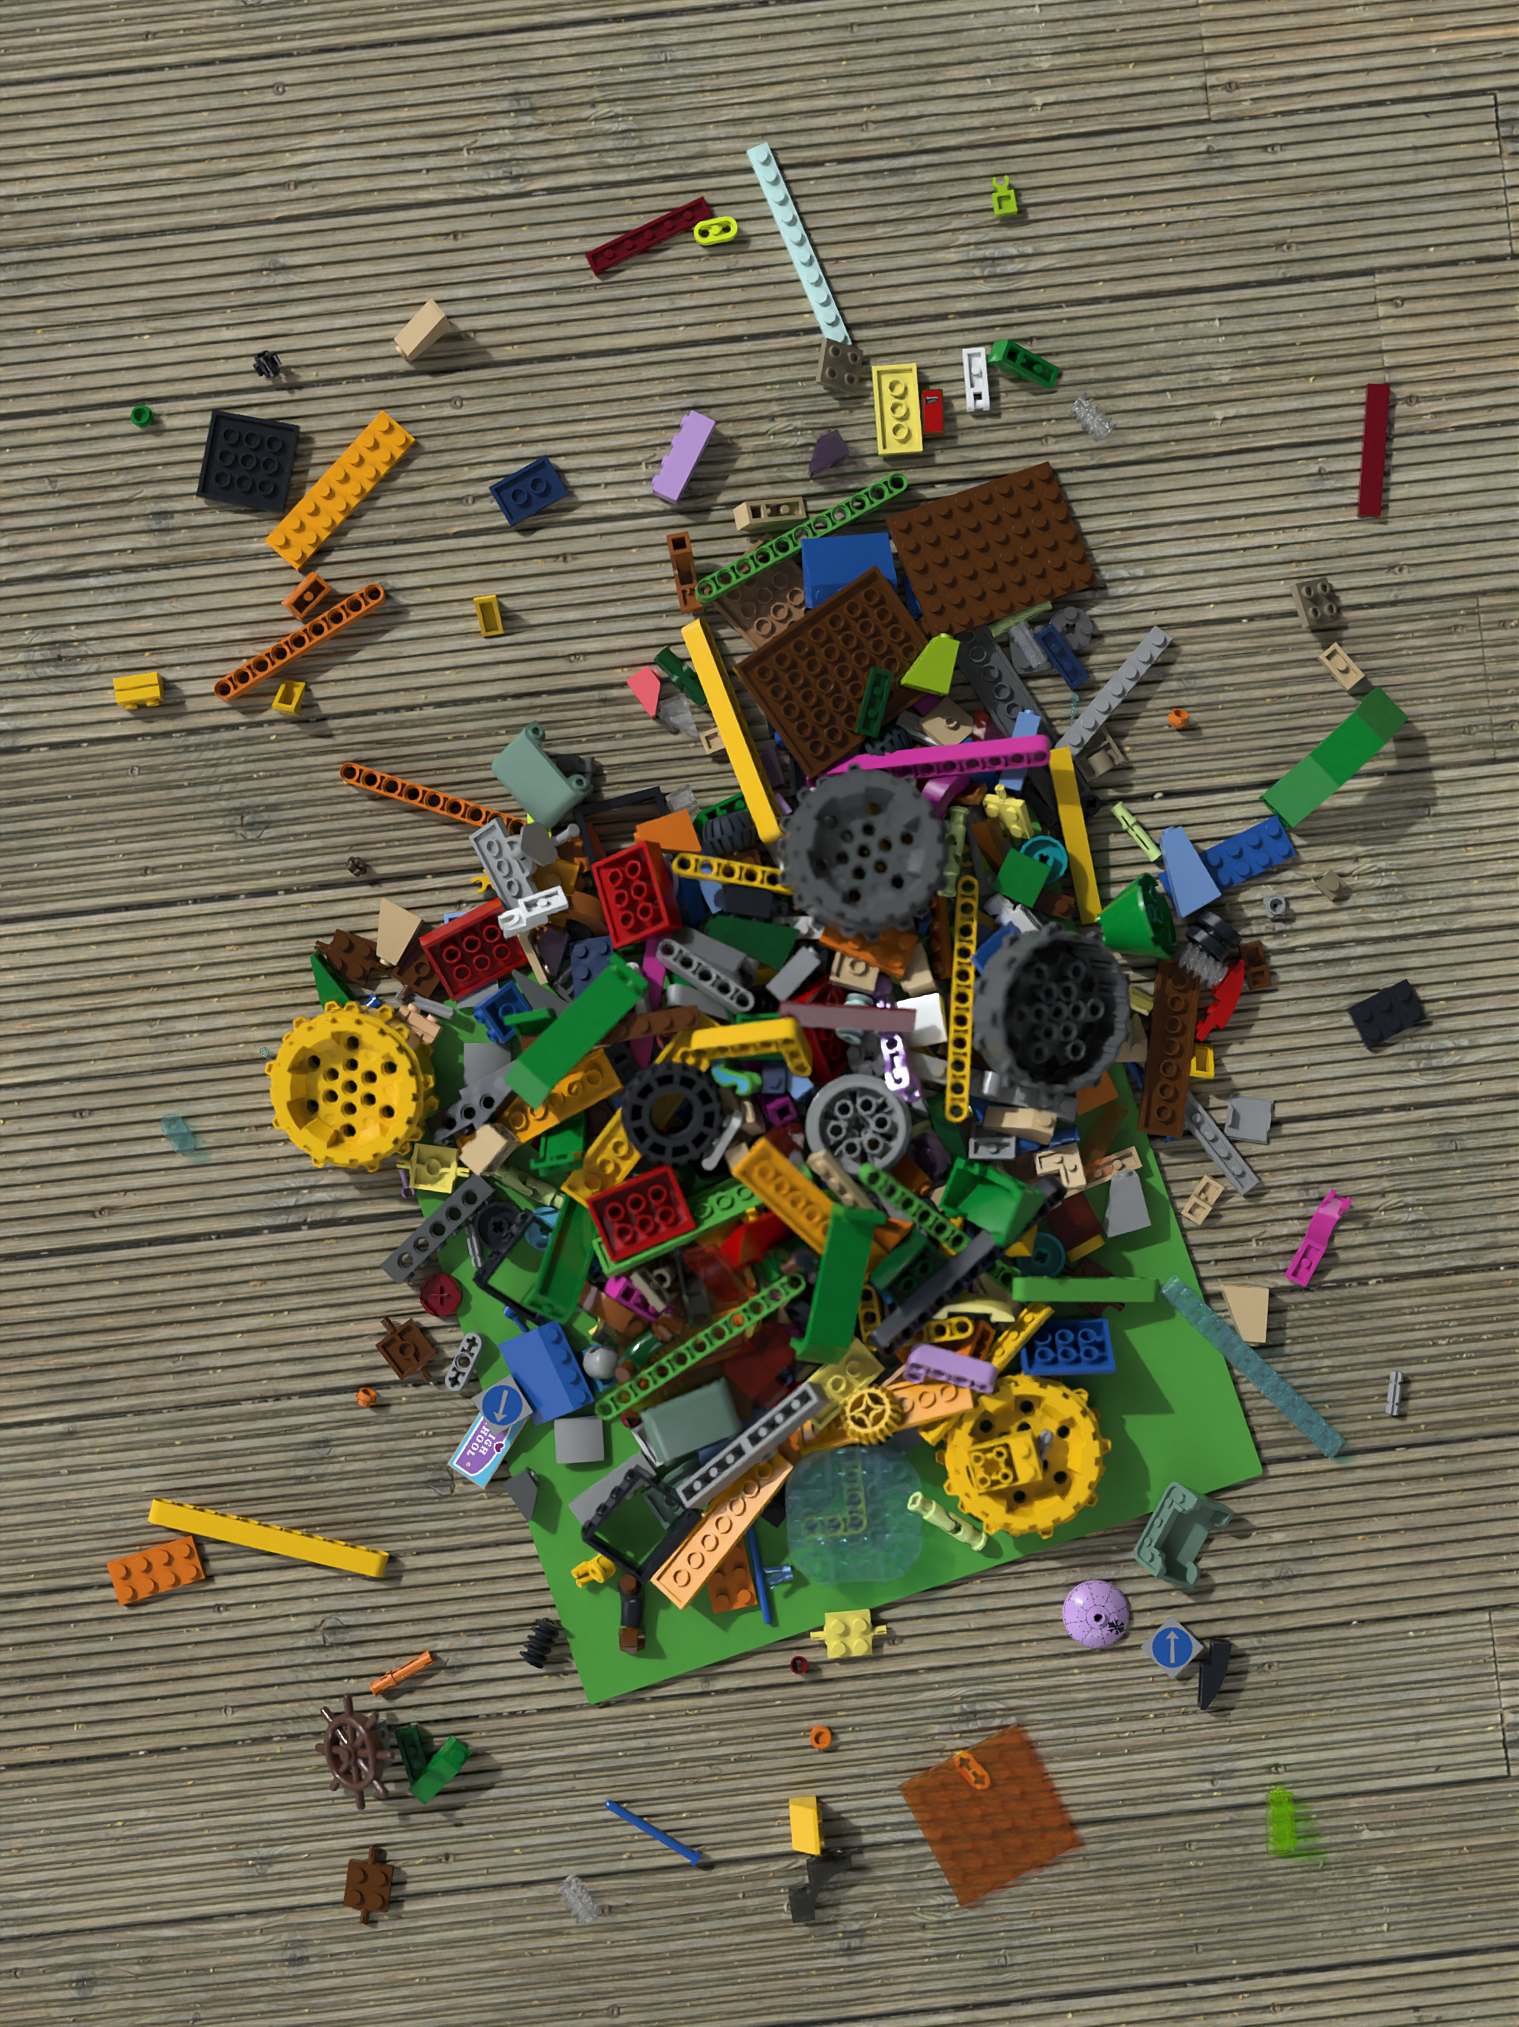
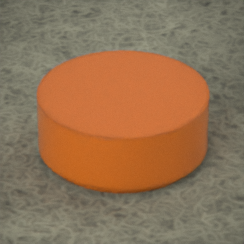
M824 1725L815 1726L810 1732L811 1744L817 1749L827 1748L832 1742L830 1729Z

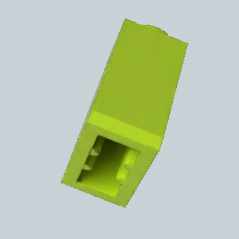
M940 634V636L932 638L901 679L900 685L939 696L948 694L960 641L953 640V636L948 634Z

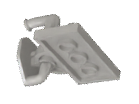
M497 817L470 835L469 839L507 912L519 907L518 900L539 893L531 877L535 873L537 865L546 866L554 863L558 857L555 847L562 845L572 837L578 836L580 829L576 824H570L565 831L550 838L541 823L532 822L522 827L520 835L511 836L502 817Z

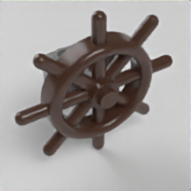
M346 1693L343 1696L345 1714L335 1718L328 1707L324 1706L321 1708L320 1713L329 1725L325 1732L324 1744H316L315 1751L325 1753L328 1767L334 1777L329 1787L330 1790L337 1791L341 1785L350 1791H354L356 1807L362 1811L365 1809L364 1790L374 1786L382 1798L388 1797L389 1791L380 1779L382 1778L384 1768L392 1765L391 1760L395 1758V1754L390 1751L386 1720L379 1719L380 1715L376 1711L372 1712L369 1718L359 1712H354L352 1695ZM345 1725L347 1726V1733L343 1729ZM361 1770L366 1775L364 1779H362Z

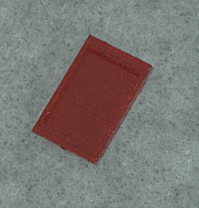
M717 1243L684 1251L683 1255L687 1258L685 1260L686 1264L720 1301L730 1302L759 1295V1290Z
M772 1318L721 1366V1369L739 1386L743 1393L753 1400L796 1359L797 1350L790 1346L791 1337Z

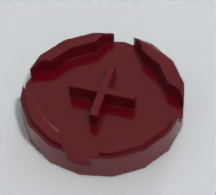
M444 1272L431 1274L424 1279L420 1286V1303L425 1311L433 1316H449L457 1311L462 1304V1287L451 1274Z

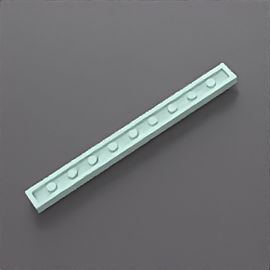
M766 142L747 150L750 163L824 338L852 346L768 143Z

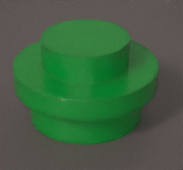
M145 405L136 406L131 412V420L137 427H148L153 421V412Z

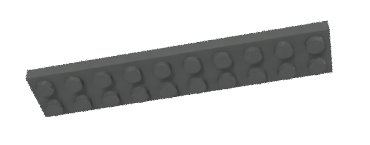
M983 625L953 636V640L960 641L955 662L1003 738H1012L1019 711L1031 710L1037 712V716H1041L1037 735L1047 736L1050 740V749L1052 750L1059 742V739L987 626ZM1073 763L1079 797L1082 798L1090 793L1091 790ZM1049 764L1029 767L1027 776L1044 803L1057 814L1058 807Z

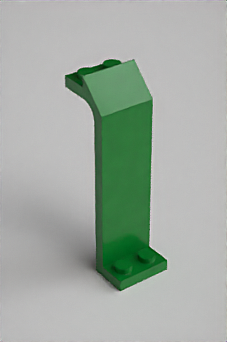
M616 953L609 958L610 965L516 1060L503 1081L535 1111L540 1106L545 1108L550 1103L549 1095L553 1089L649 992L648 983Z
M566 1192L534 1288L525 1297L523 1306L561 1324H564L577 1309L595 1251L592 1241L599 1238V1232L589 1209Z
M833 1202L805 1338L791 1337L790 1346L797 1350L796 1360L838 1365L849 1351L874 1229L877 1223L885 1224L886 1214L874 1208H863Z

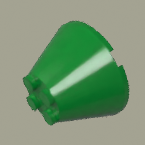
M1147 872L1140 874L1101 913L1096 915V919L1104 933L1102 936L1105 948L1110 947L1112 951L1117 953L1171 959L1176 955V951H1173V945L1177 944L1175 926L1164 895H1159L1155 888L1159 884L1151 874Z

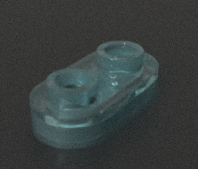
M178 1114L165 1115L160 1122V1128L173 1149L182 1155L193 1152L196 1148V1139L182 1117ZM171 1121H175L177 1123L175 1129H172L170 1127ZM184 1139L188 1140V1147H183L182 1141Z

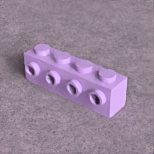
M691 410L689 416L685 414L680 424L682 430L679 435L675 434L670 445L673 448L670 454H666L661 462V467H663L660 475L656 474L651 483L654 495L676 506L716 428L714 420Z

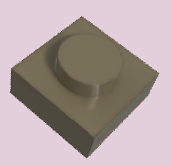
M1330 869L1314 886L1332 901L1347 883Z

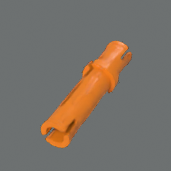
M428 1650L393 1671L389 1670L385 1676L369 1684L372 1693L377 1697L392 1687H398L399 1683L434 1664L435 1660Z

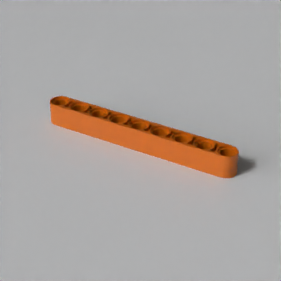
M371 583L217 681L214 686L215 695L225 702L236 700L381 607L387 600L386 592L376 583ZM378 590L381 592L377 600L370 599L373 591ZM354 603H362L361 610L358 612L352 611ZM337 614H342V622L339 624H334V616H336ZM323 626L324 633L320 636H315V629ZM300 638H305V645L301 648H297V640ZM281 650H286V658L283 660H278V652ZM262 662H268L267 670L259 672V665ZM243 674H249V681L245 684H241V676ZM224 686H230V693L226 696H222V688Z
M345 763L340 768V777L350 785L482 828L496 817H502L510 835L513 836L515 835L513 830L517 824H527L520 818L354 763ZM355 768L356 776L353 779H347V770ZM371 775L377 776V783L374 786L367 785V779ZM392 782L398 783V790L395 793L388 792V786ZM413 789L419 790V797L416 800L409 799V793ZM434 796H439L441 800L437 807L430 806V799ZM454 803L461 804L462 809L458 814L451 813V806ZM475 810H481L483 813L479 821L472 820V813Z

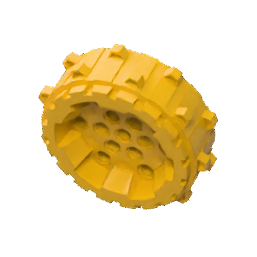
M333 1000L325 1003L324 1013L312 1019L304 1015L293 1021L294 1031L286 1032L282 1039L284 1043L278 1051L276 1060L267 1062L264 1071L271 1078V1102L276 1112V1116L271 1122L275 1129L285 1130L290 1137L289 1139L299 1149L311 1155L312 1165L319 1168L323 1167L326 1163L357 1169L362 1165L369 1172H373L381 1168L382 1159L385 1157L388 1158L395 1152L403 1156L413 1149L411 1140L419 1141L425 1133L422 1128L425 1124V1119H427L430 1111L438 1110L441 1099L434 1093L436 1081L430 1056L435 1050L431 1042H421L416 1032L406 1022H402L395 1017L394 1007L388 1004H384L379 1009L371 1006L360 1005L359 1002L349 1001L344 1007L338 1000ZM352 1036L358 1038V1040H359V1046H358V1047H357V1046H354V1045L352 1044V1042H351V1037H352ZM313 1055L320 1059V1065L313 1063ZM351 1058L358 1062V1069L351 1066ZM389 1061L395 1063L397 1067L396 1072L389 1069ZM331 1068H335L338 1071V1078L332 1076ZM369 1071H373L377 1075L376 1081L369 1078ZM350 1081H354L357 1084V1091L350 1088ZM331 1090L338 1094L337 1100L332 1099L330 1096ZM368 1093L376 1097V1103L369 1101ZM311 1100L317 1101L318 1109H314L311 1106ZM349 1103H353L356 1106L357 1111L355 1113L350 1111ZM387 1106H391L394 1109V1116L387 1113ZM348 1125H352L355 1128V1134H351L348 1131Z
M1004 1367L996 1376L993 1391L990 1393L982 1392L974 1401L975 1410L965 1412L942 1437L944 1440L943 1446L935 1451V1461L945 1465L948 1472V1480L943 1485L947 1495L959 1496L960 1499L957 1507L964 1514L971 1512L982 1519L983 1530L991 1535L1003 1529L1009 1531L1011 1536L1037 1532L1043 1539L1052 1537L1055 1526L1070 1522L1083 1506L1094 1507L1099 1500L1094 1490L1101 1476L1105 1474L1106 1466L1103 1464V1455L1111 1450V1441L1100 1435L1097 1421L1101 1415L1098 1408L1087 1407L1085 1404L1088 1393L1082 1387L1073 1390L1069 1386L1067 1387L1062 1383L1061 1375L1024 1376L1022 1369L1008 1371ZM1025 1400L1031 1401L1032 1404L1028 1411L1020 1409L1021 1403ZM983 1420L991 1421V1427L988 1430H981L979 1428ZM1022 1423H1028L1030 1429H1033L1036 1442L1044 1429L1054 1433L1055 1436L1050 1443L1051 1445L1045 1458L1047 1463L1043 1468L1045 1473L1041 1480L981 1493L975 1492L964 1449L996 1439L1003 1432L1008 1434L1019 1432L1018 1428ZM1061 1426L1068 1427L1069 1430L1066 1436H1058L1057 1431ZM1056 1472H1065V1477L1062 1481L1054 1480ZM1016 1491H1023L1025 1495L1022 1500L1016 1501L1013 1499Z

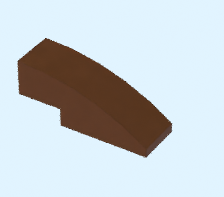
M996 817L973 823L971 828L986 862L994 873L998 875L1013 845L1010 836L1003 837L999 819Z

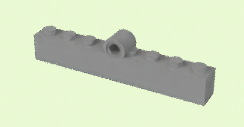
M909 1050L920 1081L946 1088L948 1061ZM953 1063L952 1066L956 1072L964 1071V1066ZM970 1068L969 1095L1014 1108H1034L1057 1114L1056 1120L1066 1123L1073 1122L1080 1099L1058 1094L1054 1101L1040 1098L1039 1090L1023 1086L1017 1087L1014 1091L1008 1090L1001 1086L1002 1077L999 1076L1000 1074ZM960 1084L952 1085V1090L963 1093V1087Z
M815 1382L804 1383L679 1486L676 1491L686 1508L701 1509L757 1462L762 1463L774 1457L778 1452L776 1447L831 1402L821 1384Z

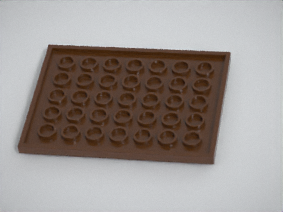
M1049 461L887 517L885 520L932 638L940 636V634L955 636L1098 583Z
M874 565L737 663L732 669L807 777L811 779L867 738V736L854 733L870 667L894 673L880 728L928 694V692L901 686L900 681L929 642L877 565Z

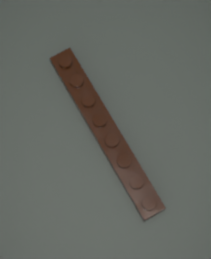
M698 1005L624 1017L595 1047L701 1028ZM543 1032L520 1036L522 1054Z

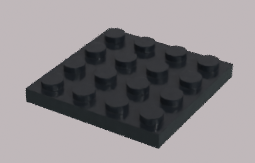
M212 410L196 493L197 498L285 514L301 427L294 424Z

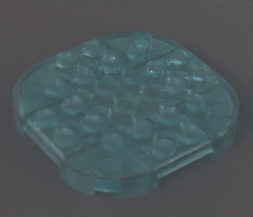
M881 1445L837 1447L812 1452L796 1463L795 1468L787 1479L785 1488L786 1537L788 1551L793 1563L809 1580L827 1586H835V1583L879 1581L884 1583L901 1577L913 1562L917 1561L923 1545L921 1514L917 1511L909 1510L908 1503L910 1497L915 1492H922V1487L915 1468L903 1454L895 1449Z

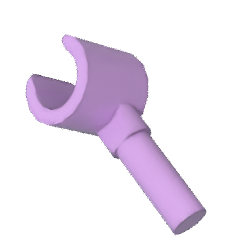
M400 1168L398 1170L403 1182L401 1194L404 1198H407L405 1190L410 1188L404 1168ZM410 1188L412 1190L413 1196H415V1189Z

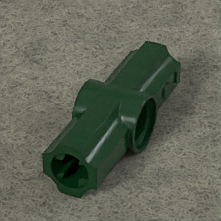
M668 647L657 654L653 659L654 662L669 676V680L678 690L684 692L699 708L708 702L698 676L686 663L683 664Z

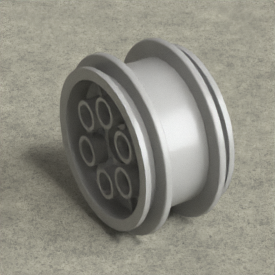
M854 1074L837 1078L819 1091L807 1113L806 1134L813 1153L827 1150L851 1179H860L858 1175L859 1170L864 1164H874L883 1172H886L900 1160L910 1140L911 1119L905 1101L899 1093L894 1092L887 1082L870 1075ZM857 1090V1104L852 1105L848 1092ZM866 1098L870 1099L873 1103V1108L868 1112H864L860 1108L861 1101ZM883 1100L888 1108L877 1114L874 1110ZM844 1102L849 1104L851 1109L850 1113L846 1116L840 1115L837 1110L839 1104ZM828 1110L837 1115V1121L823 1119L825 1111ZM856 1115L859 1122L864 1123V1127L861 1128L860 1132L861 1137H859L856 1129H852V1125L855 1124ZM879 1116H884L887 1119V1126L884 1129H878L875 1126V1120ZM834 1124H839L843 1129L839 1137H833L830 1134V1127ZM880 1132L893 1134L890 1143L879 1137ZM870 1138H877L880 1142L879 1148L875 1151L869 1150L867 1147V1141ZM840 1139L843 1143L833 1153L828 1146ZM848 1142L856 1143V1153L852 1155L847 1154L844 1150L845 1144ZM865 1148L869 1161L860 1162V1149ZM872 1172L868 1178L875 1177V1172Z

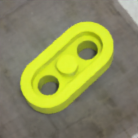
M729 216L699 222L694 228V238L698 244L703 246L730 241L737 235V223ZM723 228H730V232L724 233L722 231ZM703 232L709 233V236L703 238L701 234Z

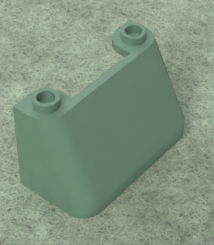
M534 720L495 758L491 769L535 822L541 823L545 829H550L572 814V810L579 807L594 787L584 776L573 775L567 779L539 747L545 740L546 734L541 725Z
M723 1377L714 1380L710 1387L705 1385L703 1388L663 1404H657V1408L647 1407L639 1410L658 1462H664V1465L672 1464L677 1461L676 1457L725 1437L728 1440L740 1436V1431L743 1430L728 1385Z
M1172 1482L1167 1486L1136 1544L1134 1558L1155 1577L1193 1590L1200 1578V1570L1194 1563V1560L1213 1524L1218 1527L1227 1526L1235 1512L1228 1506L1183 1484Z

